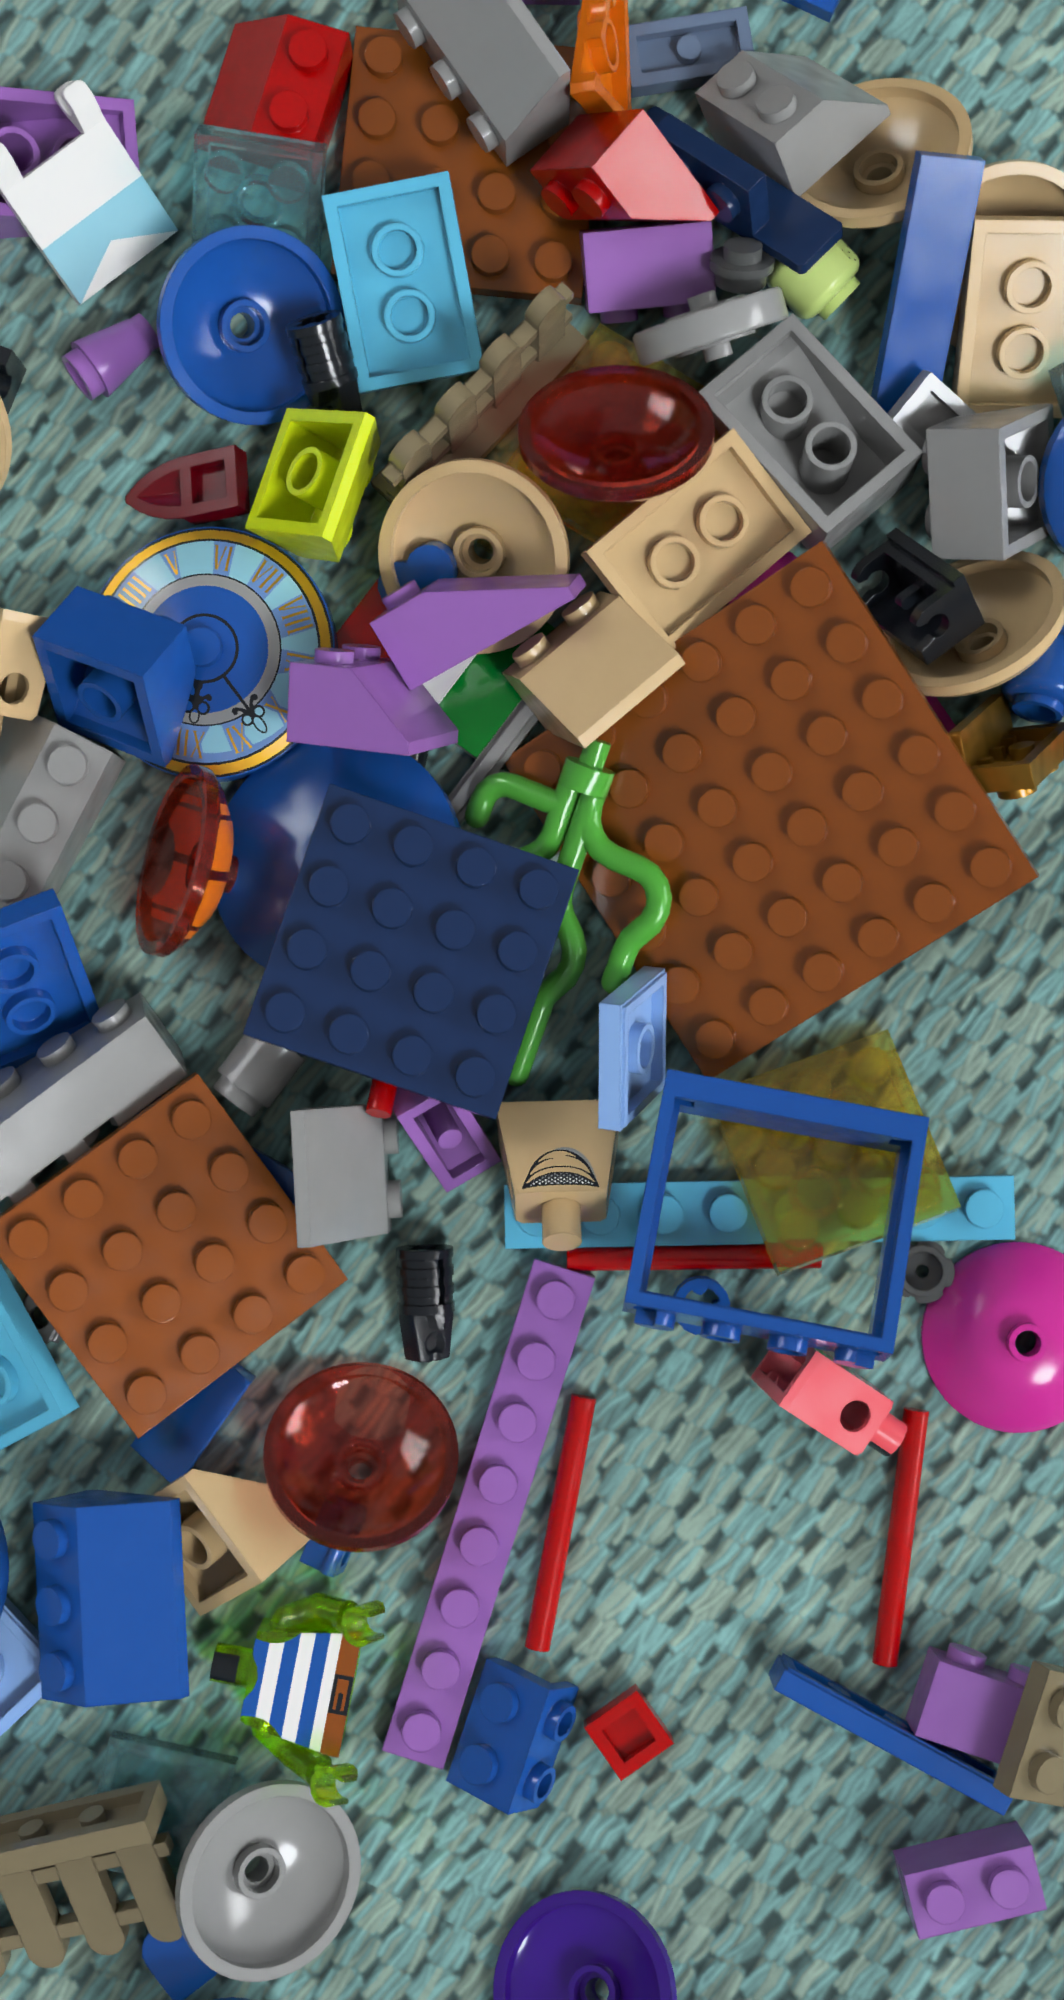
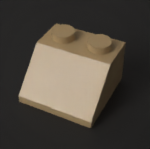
M592 591L587 592L571 602L561 614L565 621L547 636L543 633H538L522 643L512 655L515 662L503 672V675L545 730L548 729L553 735L584 749L686 664L679 653L620 596L601 591L596 595Z

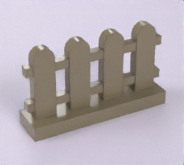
M561 282L556 288H553L551 285L547 286L533 299L525 312L524 320L509 336L506 333L500 335L486 349L479 361L480 369L473 373L464 383L459 381L452 385L437 402L434 408V415L418 432L415 429L411 430L396 444L389 455V463L371 481L372 487L391 504L400 490L409 481L432 466L460 458L484 459L589 348V340L570 324L573 314L566 309V306L574 298V292Z
M160 1780L0 1816V1893L14 1923L13 1926L0 1927V1977L4 1974L11 1958V1950L24 1947L29 1959L35 1965L42 1968H54L63 1962L70 1944V1937L84 1934L90 1948L101 1955H114L120 1952L129 1932V1924L144 1921L150 1935L161 1942H174L183 1936L175 1907L176 1878L167 1859V1856H170L174 1843L169 1831L157 1834L168 1803ZM122 1867L135 1899L119 1901L107 1869ZM61 1880L74 1912L63 1915L59 1914L47 1883Z

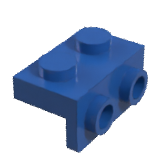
M497 1657L487 1658L446 1781L508 1815L538 1808L553 1788L556 1778V1771L553 1766L561 1742L569 1735L576 1719L574 1703L579 1687L568 1681L550 1683L509 1661Z

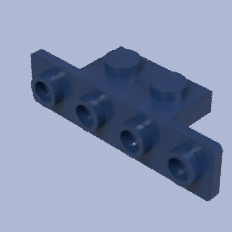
M656 106L646 112L720 211L714 219L741 237H749L760 241L764 252L775 257L776 260L796 273H806L842 238L843 228L840 221L768 177L759 169L672 114Z

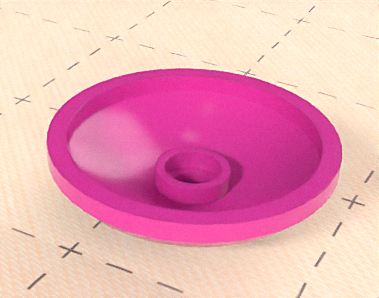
M1018 1241L987 1245L967 1254L954 1264L955 1275L953 1283L943 1289L941 1298L926 1304L921 1326L922 1353L929 1376L942 1397L964 1417L983 1427L1008 1433L1035 1432L1063 1422L1064 1254L1036 1243ZM1023 1331H1032L1036 1338L1034 1348L1027 1353H1019L1015 1346L1017 1336Z

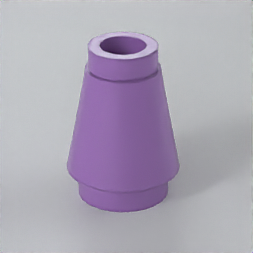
M138 313L130 319H125L71 342L72 350L62 356V362L74 383L89 400L92 401L101 394L109 397L151 355V352L159 347L158 337L149 322Z

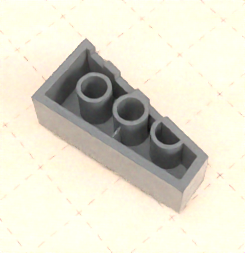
M141 992L126 1001L123 998H119L105 1004L94 1014L91 1023L71 1035L68 1032H63L50 1038L38 1049L34 1058L15 1069L13 1066H8L0 1069V1201L8 1196L16 1204L36 1189L32 1182L54 1160H67L71 1163L90 1149L89 1146L98 1137L99 1127L109 1120L113 1126H121L188 1075L181 1049Z

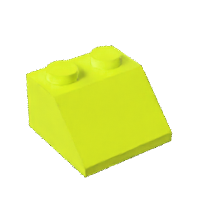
M286 408L245 529L295 555L308 559L340 562L344 548L352 536L353 522L364 490L373 476V465L381 445L375 417L367 412Z

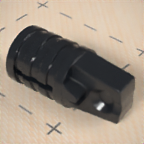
M320 311L300 317L287 324L285 329L288 338L291 339V348L297 359V368L303 378L302 385L311 406L319 410L363 412L357 383L358 371L357 367L354 366V356L351 347L348 345L349 339L346 329L343 328L341 311Z
M422 1244L417 1246L404 1245L396 1248V1258L398 1259V1266H396V1276L398 1277L397 1295H399L397 1312L399 1314L406 1360L422 1363L438 1361L450 1356L453 1313L455 1311V1301L453 1300L454 1282H452V1275H454L452 1245Z

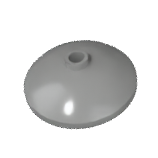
M287 1779L264 1781L248 1786L220 1803L203 1820L190 1839L181 1859L176 1879L175 1907L179 1927L184 1939L196 1956L210 1969L227 1978L244 1982H263L289 1975L307 1965L321 1954L337 1936L346 1922L359 1887L361 1874L360 1846L348 1815L337 1802L318 1788L307 1783ZM259 1856L258 1866L253 1871L245 1873L248 1863L254 1857Z

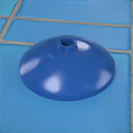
M239 225L222 228L207 234L189 246L169 271L162 286L157 308L156 326L160 351L164 363L179 389L205 412L225 421L243 425H266L280 422L283 420L286 408L306 409L311 405L302 385L303 378L297 368V359L291 348L292 342L288 338L285 329L286 325L312 313L325 310H340L343 317V328L345 329L342 301L337 286L324 263L300 240L285 232L266 226ZM237 313L242 314L247 322V331L240 338L236 337L230 328L231 320Z

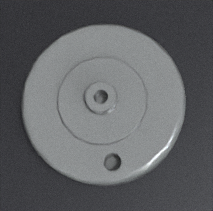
M778 286L748 295L741 294L719 302L715 290H711L688 298L689 312L665 320V323L635 333L632 340L639 363L643 366L672 357L678 359L699 351L703 352L705 363L732 355L733 351L730 341L756 333V329L785 320L789 313L782 288Z

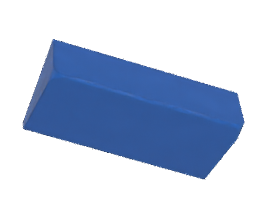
M237 1363L139 1439L136 1437L130 1446L167 1481L173 1482L193 1468L256 1376Z

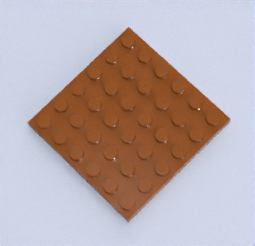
M824 541L810 548L675 641V650L686 664L598 737V739L611 744L604 767L615 773L602 810L601 821L604 832L618 846L645 856L657 864L669 880L672 893V903L668 919L660 933L639 950L633 966L636 971L643 966L665 968V972H667L666 1018L705 1076H717L1039 877L1038 871ZM547 729L515 751L505 765L510 773L521 775L556 789L565 758L567 756L579 758L583 748L553 735ZM533 808L544 825L547 813ZM587 852L578 880L617 939L620 932L642 913L646 903L645 891L638 882L607 869L592 859Z

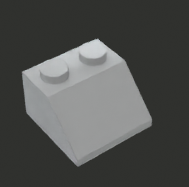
M742 50L695 92L714 141L798 196L805 193L891 115L886 103L806 56Z
M1037 404L955 416L926 429V440L923 444L921 456L922 466L928 475L930 503L925 513V530L928 537L931 538L933 554L941 559L1004 561L1049 536L1039 505L1038 480L1042 457L1054 431L1053 404Z

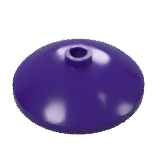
M572 1890L553 1894L540 1900L524 1912L507 1934L498 1955L494 1973L493 2000H600L595 1991V1984L599 1978L604 1980L608 1986L609 1995L607 2000H677V1990L667 1950L653 1926L639 1911L627 1902L605 1892Z

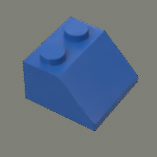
M76 586L32 635L58 725L165 768L172 760L196 675L187 627L168 616L156 615L123 603L116 597L104 596Z

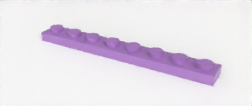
M534 1257L382 1751L442 1770L444 1768L595 1281V1276L569 1270L567 1267Z

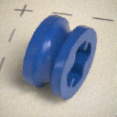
M696 1275L685 1279L677 1286L673 1296L685 1298L690 1291L702 1295L707 1289L715 1292L718 1298L711 1301L712 1304L730 1307L727 1292L718 1281L708 1276ZM678 1322L684 1330L700 1335L701 1326Z

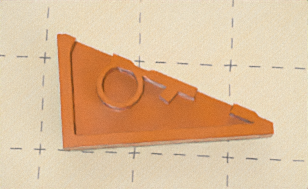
M582 0L581 9H579L577 15L578 30L570 79V95L583 107L586 114L632 110L628 0Z

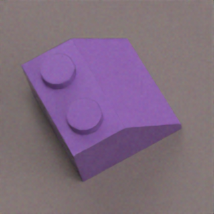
M342 644V648H315L313 659L290 662L286 742L410 756L458 743L459 730L422 684L410 691L391 658L381 657L380 646Z

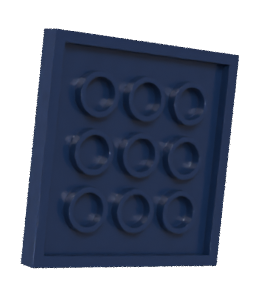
M329 784L243 1035L496 1120L579 870Z

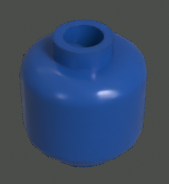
M1064 625L1048 650L1033 665L1001 685V692L1007 702L1012 704V711L1022 719L1038 724L1060 722L1064 716Z

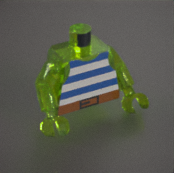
M316 1592L278 1607L271 1618H263L257 1630L254 1648L218 1642L213 1656L210 1681L246 1688L240 1721L252 1728L253 1736L284 1766L308 1783L314 1801L318 1805L327 1808L348 1804L349 1801L338 1793L335 1784L336 1779L344 1783L357 1781L358 1770L354 1765L349 1763L332 1765L330 1757L339 1758L361 1647L384 1639V1633H376L369 1627L367 1617L385 1613V1606L379 1600L358 1605L352 1600Z

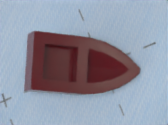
M230 445L181 456L165 462L140 479L125 496V502L135 510L150 517L166 520L185 519L193 525L249 514L247 452L236 445Z

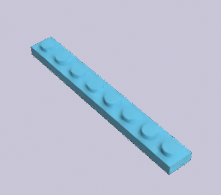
M921 1176L911 1242L1015 1240L1014 1176ZM892 1177L666 1181L655 1246L882 1242ZM646 1181L612 1182L607 1217L601 1221L581 1222L582 1243L577 1248L634 1247ZM504 1184L505 1249L546 1248L542 1244V1223H520L515 1220L508 1185Z

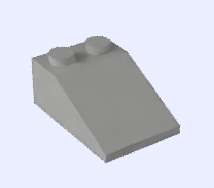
M793 313L696 393V401L719 434L723 435L732 428L736 430L812 532L800 541L808 550L821 541L826 542L830 549L840 542L911 481L923 453L917 444Z
M367 1104L307 1107L290 1111L297 1248L316 1247L388 1234L392 1230L391 1218L403 1217L401 1179L389 1180L388 1154H399V1127L396 1115H392L387 1119L370 1116L365 1112Z

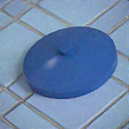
M298 743L281 758L252 773L238 788L228 804L230 815L222 816L232 820L234 829V845L230 871L220 872L211 870V877L213 881L223 882L224 879L227 881L217 906L219 914L235 942L255 962L266 968L329 784L460 828L456 812L447 794L429 772L411 756Z

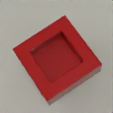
M636 1684L583 1720L584 1729L621 1781L674 1744L671 1733Z

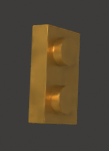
M1003 693L992 694L949 732L952 740L987 793L997 792L998 798L1002 800L1018 799L1033 794L1037 791V786L1050 773L1056 771L1059 768V764L1064 760V722L1013 727L1009 705Z

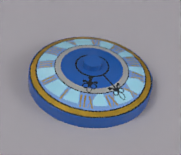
M213 526L190 528L162 536L148 543L126 559L111 575L100 594L116 597L123 603L156 615L168 616L178 623L186 625L196 668L195 679L172 760L164 768L144 759H139L164 773L178 778L209 783L229 782L249 777L252 773L270 765L294 748L298 743L286 742L290 662L313 659L315 648H338L336 626L331 610L317 584L301 564L279 546L260 536L233 528Z

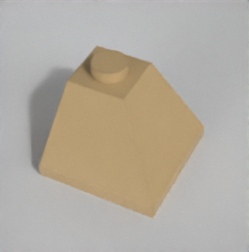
M191 1469L153 1494L154 1496L180 1498L184 1593L200 1617L261 1584L313 1538L302 1524L297 1509L288 1500L283 1498L275 1485Z

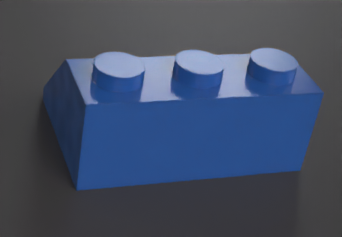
M85 1490L34 1502L32 1541L35 1549L37 1588L35 1606L38 1615L39 1677L41 1680L42 1699L81 1707L176 1700L190 1696L180 1498L107 1490Z

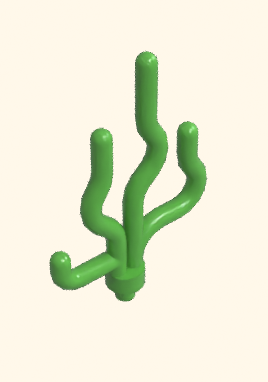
M598 738L585 749H582L579 758L572 756L565 758L556 789L521 775L502 771L488 775L476 785L465 810L464 818L466 823L472 828L477 829L487 824L495 802L502 797L510 798L547 813L543 828L537 839L518 849L550 860L557 855L561 848L557 862L579 870L557 935L562 949L560 962L542 980L508 1081L509 1085L515 1087L522 1086L529 1078L555 1003L576 985L585 968L587 945L583 929L574 913L572 900L587 852L592 859L607 869L638 882L646 895V903L642 913L620 932L610 952L601 978V985L607 993L613 992L629 978L639 950L660 933L670 915L672 893L669 880L661 868L645 856L618 846L604 832L601 821L602 810L615 773L604 767L611 744Z

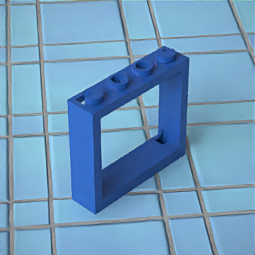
M667 1069L622 1311L634 1313L635 1324L651 1329L673 1331L675 1322L701 1326V1337L718 1342L738 1344L740 1343L741 1334L768 1339L766 1349L786 1355L807 1356L808 1347L834 1352L833 1362L853 1368L873 1369L874 1360L886 1361L894 1353L930 1117ZM679 1112L896 1153L868 1333L647 1291Z

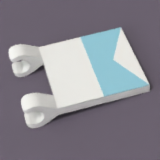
M72 80L65 82L56 89L54 99L81 134L23 177L12 156L0 142V194L76 304L81 305L175 234L178 229L107 123L89 87L81 80Z

